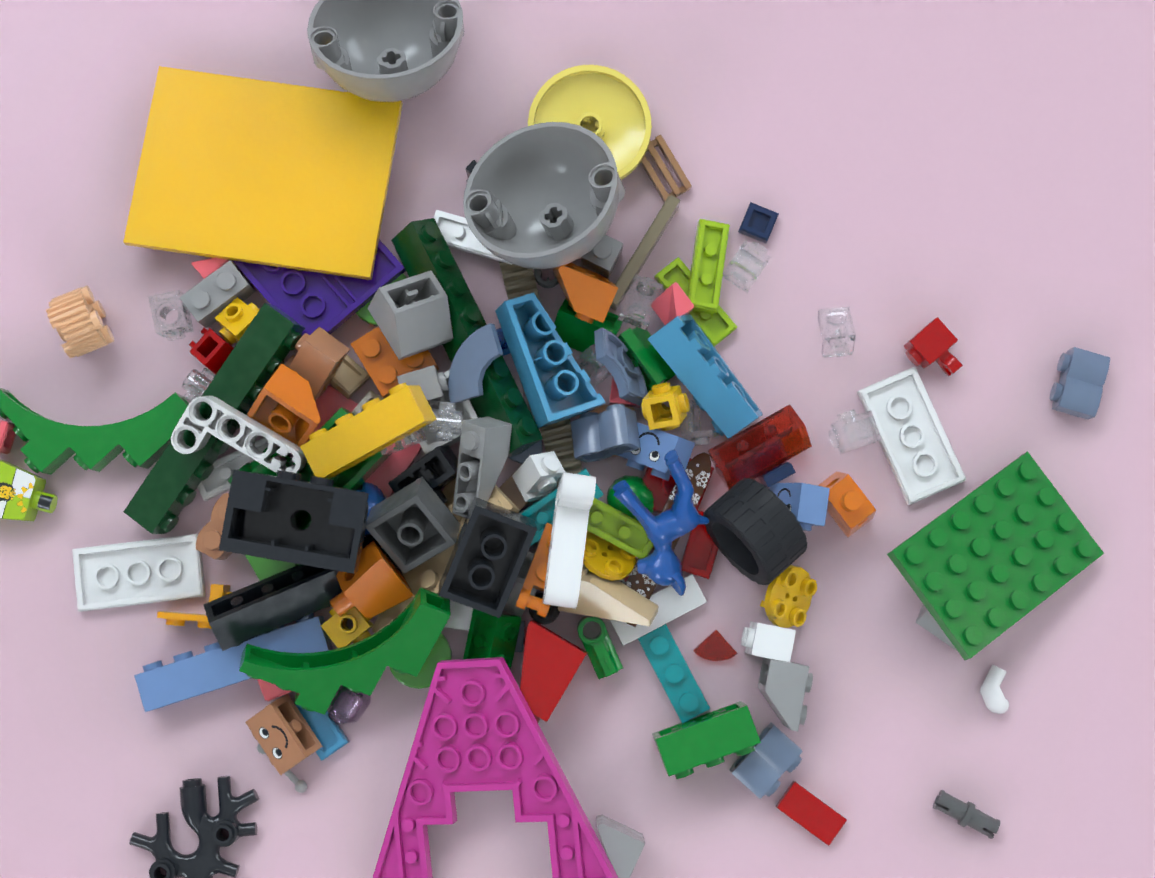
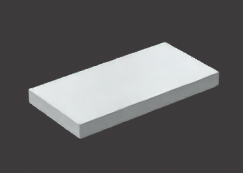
M912 367L857 391L907 505H911L966 481V477L916 367Z
M199 534L72 549L78 612L205 597L202 552L196 550V540Z

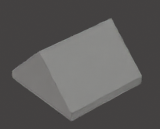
M604 815L596 816L600 837L618 878H630L645 845L643 834Z

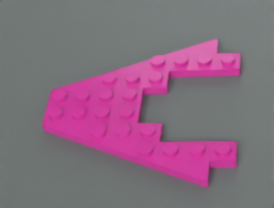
M503 657L441 660L437 663L373 878H433L427 825L454 824L457 821L455 792L512 790L515 823L547 822L553 878H618Z

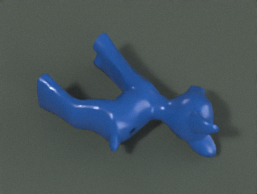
M674 449L669 451L664 457L666 466L677 486L671 509L657 516L653 515L636 496L626 480L618 482L612 489L615 491L614 496L641 523L647 537L654 546L653 553L637 560V572L647 575L658 585L672 586L682 596L685 593L686 584L681 561L672 549V541L689 533L697 525L708 524L710 520L705 516L699 515L692 500L694 487Z

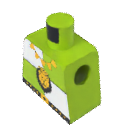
M0 460V519L34 522L38 510L47 513L54 512L58 497L57 495L43 492L46 484L45 478L12 463Z

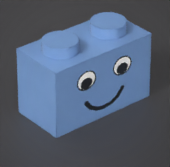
M637 422L640 448L617 455L628 459L627 466L644 471L645 466L653 468L651 475L669 481L671 474L664 460L665 455L675 449L686 470L695 443L658 429L649 430V426Z
M776 483L770 486L769 490L786 504L800 523L803 531H811L812 526H825L830 488L806 483Z

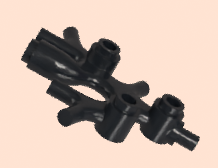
M230 776L217 777L219 813L216 816H210L207 813L205 784H202V778L182 780V787L179 788L182 814L189 827L198 835L199 846L192 854L185 855L177 852L173 848L170 839L169 812L157 813L156 834L153 837L134 832L129 842L130 845L151 852L155 857V862L149 869V877L212 878L215 874L220 873L236 878L240 865L223 859L219 850L220 847L230 846L240 837L257 835L256 822L240 823L237 820L238 812L259 800L255 789L234 797L231 793ZM222 828H225V829L228 830V832H229V837H228V838H226V837H224V836L222 835V833H221ZM160 867L166 870V876L160 873Z

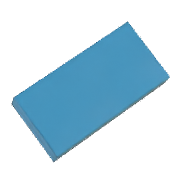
M296 705L323 746L316 751L321 761L350 742L329 710L324 715L315 711H307L301 706Z

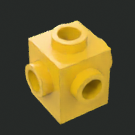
M237 297L215 317L222 328L219 331L220 335L230 345H233L235 342L238 343L260 309L252 302L247 305Z
M668 382L652 386V390L642 399L641 404L644 419L648 421L649 430L661 428L662 431L678 428L687 416V412L690 411L687 394H682L680 385L670 386ZM668 401L670 407H667L664 402Z
M356 607L341 617L334 609H331L329 613L332 617L321 625L337 648L351 645L371 636L369 630L373 627V623L370 621L372 618H365ZM349 618L353 621L352 629L347 626Z

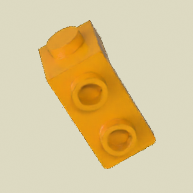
M211 584L209 602L232 593L230 592V585ZM157 611V618L166 619V625L185 626V621L187 620L198 621V628L212 629L205 614Z

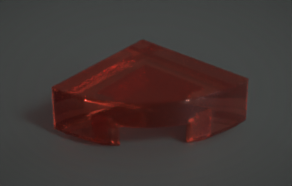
M716 629L692 650L698 656L710 661L728 660L738 654Z

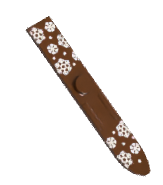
M705 452L691 459L685 470L694 487L692 500L695 507L710 477L711 460L710 455ZM676 484L662 512L672 508L677 490ZM680 537L677 538V539H675L674 541H672V549H673V551H674V549H675V547H676V545H677V543H678ZM654 546L652 547V549H651L649 555H650L651 553H653V551H654ZM637 561L625 585L647 599H650L657 585L647 575L637 572ZM627 623L633 627H636L637 625L633 623Z

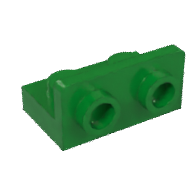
M473 609L463 659L503 657L511 671L521 617L502 614L500 618Z

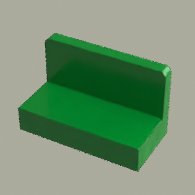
M565 298L557 313L554 324L558 335L564 343L567 342L570 348L596 358L594 331L604 328L617 336L624 318L608 311L603 323L595 319L592 324L575 317L576 312L569 306Z
M640 324L633 330L631 328L627 329L618 338L629 349L626 354L634 367L639 366L646 383L647 392L652 390V386L665 383L676 374L648 341L651 334L643 324Z

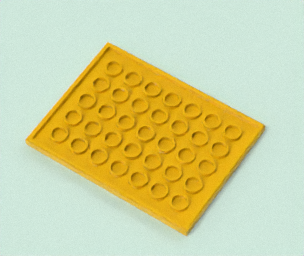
M159 66L123 243L128 246L372 280L402 111V101H370L350 92Z

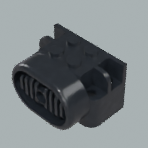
M233 470L219 546L220 551L353 574L358 571L367 525L369 493L333 486L334 479L311 476L310 481L301 480L302 474L278 470L277 476ZM300 511H307L312 518V523L307 529L300 528L296 523V516Z

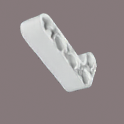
M202 396L193 399L171 436V444L177 452L190 454L203 449L211 435L276 473L278 470L298 473L305 467L307 462L299 446L214 396ZM203 402L208 403L212 408V415L208 420L203 418L199 412L200 405ZM230 419H235L240 425V432L237 436L231 435L228 432L227 423ZM186 430L192 431L196 437L193 447L188 446L183 440ZM258 435L265 437L268 441L266 452H260L255 447V439ZM275 452H277L278 454H280V455H277V456L271 458V456H272ZM292 454V461L296 465L287 467V460L282 456Z
M563 472L559 480L543 594V604L573 609L577 607L589 510L594 500L596 477Z

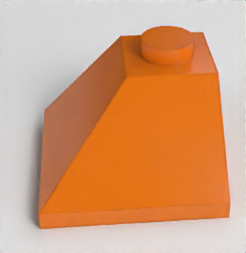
M574 263L552 268L569 306L576 312L575 317L590 324L593 323L594 319L603 323L618 287L607 277Z
M284 364L278 367L247 413V416L299 447L307 442L308 436L313 433L321 421L309 381Z

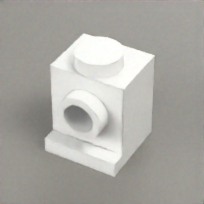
M551 451L530 455L512 477L525 502L540 500L557 486L556 482L565 470L555 452Z

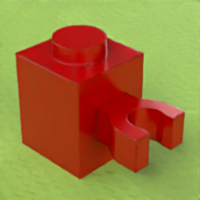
M938 317L903 345L907 350L906 356L916 366L921 365L923 369L936 361L945 374L950 376L963 366L948 351L958 339Z
M204 327L200 331L203 334L201 339L197 343L192 341L189 344L192 348L189 352L210 371L217 374L234 347L211 328L207 330Z

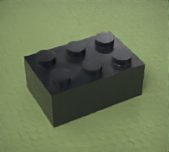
M474 497L440 580L439 596L500 618L537 531L535 520Z

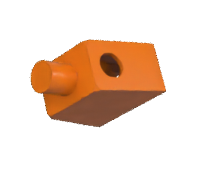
M836 471L818 485L830 488L827 511L847 538L873 519L876 513L875 507L849 474Z
M373 540L362 549L359 569L356 573L341 571L337 573L336 578L343 592L331 599L330 604L340 617L356 607L365 618L370 619L414 595L405 577Z

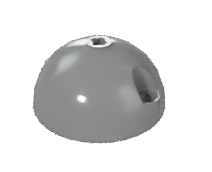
M319 0L312 10L307 28L314 64L324 70L340 87L360 98L377 102H395L416 97L435 86L448 72L455 60L462 37L464 36L463 11L459 0Z
M566 122L539 123L521 128L495 143L481 157L470 174L465 188L464 214L472 233L493 255L511 264L528 269L555 268L578 260L601 241L613 222L618 203L624 198L625 188L617 172L615 159L609 147L599 136L584 127Z

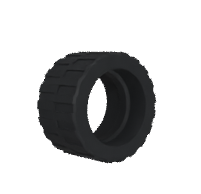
M749 478L741 479L703 513V516L710 520L708 524H704L706 530L720 552L739 572L757 584H770L807 549L806 535L794 514L775 493L756 480Z

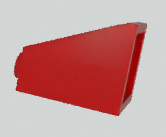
M532 619L527 626L520 690L537 723H539L540 719L545 722L548 721L587 652Z

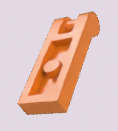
M549 523L545 525L515 605L521 609L528 607L536 610L537 615L545 618L550 605L543 604V597L540 599L530 595L532 588L544 592L552 524Z

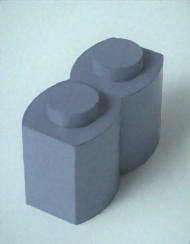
M1076 347L1069 349L1067 353H1062L1057 365V370L1061 371L1059 383L1055 382L1052 386L1049 397L1053 401L1052 410L1087 420L1094 418L1100 405L1103 385L1109 370L1110 357Z
M623 404L610 405L606 408V411L599 414L597 412L583 413L579 419L571 422L574 457L577 460L586 463L594 462L640 448L636 411L626 408Z
M772 722L759 734L761 743L754 745L755 751L740 756L729 769L759 799L764 795L770 797L781 784L778 780L786 770L791 773L802 760L800 757L802 750Z

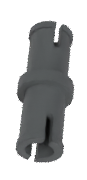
M944 790L939 792L933 803L934 809L958 820V825L962 827L969 826L990 839L994 838L993 833L996 834L999 829L1000 820L976 809L975 804L969 801L965 803Z

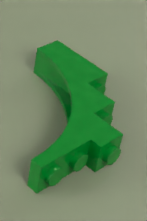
M0 388V416L4 419L9 418L14 423L13 431L23 441L27 442L29 440L20 449L27 457L24 459V462L35 473L41 472L50 475L75 453L74 460L84 470L90 469L100 472L123 450H125L122 454L123 457L133 467L136 468L139 465L149 469L159 460L171 442L172 433L189 405V402L182 395L175 392L161 404L134 418L107 425L78 426L47 419L25 406L8 390Z
M420 587L409 605L390 624L359 642L334 650L315 653H289L246 644L241 655L239 671L245 673L250 678L261 679L275 684L282 690L296 692V705L301 706L307 711H315L325 715L340 685L347 687L352 692H361L371 696L387 666L392 667L398 673H407L417 677L451 616L450 600Z

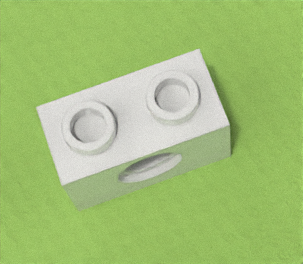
M750 621V627H744L741 646L746 647L745 653L790 663L796 630Z

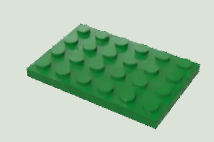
M1028 451L887 553L964 661L971 659L1104 554Z

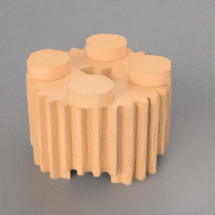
M88 285L55 297L48 302L50 308L46 309L47 317L52 328H56L63 342H66L61 344L69 358L82 356L114 342L108 325L104 326L101 320L106 317L105 311L100 301H95Z

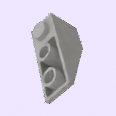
M491 417L462 421L452 513L466 518L474 497L488 502L509 455L512 424Z

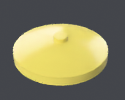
M600 65L574 66L554 75L537 92L528 116V126L546 122H566L579 125L595 133L609 147L615 159L617 172L621 180L632 173L640 164L646 154L651 137V114L647 101L640 89L624 74Z

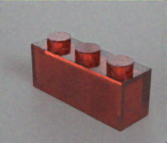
M789 404L709 449L708 453L716 472L729 490L741 479L749 478L754 480L812 447L805 424Z

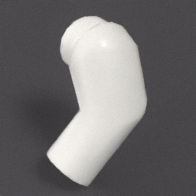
M995 665L991 666L981 686L980 693L986 707L991 712L1003 714L1008 710L1009 702L1005 699L1000 685L1007 672Z

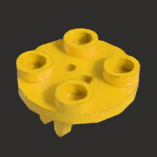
M587 531L583 564L586 568L600 578L611 581L622 580L630 575L636 564V556Z
M790 565L768 585L765 601L762 600L760 603V607L765 608L769 621L783 628L802 626L806 621V612L810 607L812 596L817 591L816 580L810 578L809 573L802 567Z

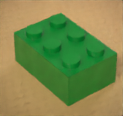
M742 701L695 717L683 724L679 723L652 733L665 771L669 777L675 775L676 779L693 774V768L702 764H706L707 768L725 762L724 756L732 753H736L737 756L749 754L755 751L754 745L761 743L748 706Z

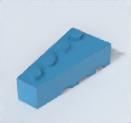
M534 292L504 301L495 310L538 429L593 411L606 403L601 394H597L589 382L591 379L584 369L581 370L567 342L564 343L555 330V324Z
M691 314L675 317L648 338V341L674 371L680 382L693 395V399L699 408L706 411L711 417V423L719 435H725L730 439L763 415Z

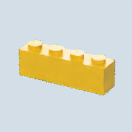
M401 383L388 391L390 396L380 401L379 398H375L361 406L362 412L356 415L349 413L338 418L335 421L337 426L327 431L326 428L310 434L308 436L310 441L300 447L314 476L331 479L436 421L437 419L420 385L407 386L406 383Z

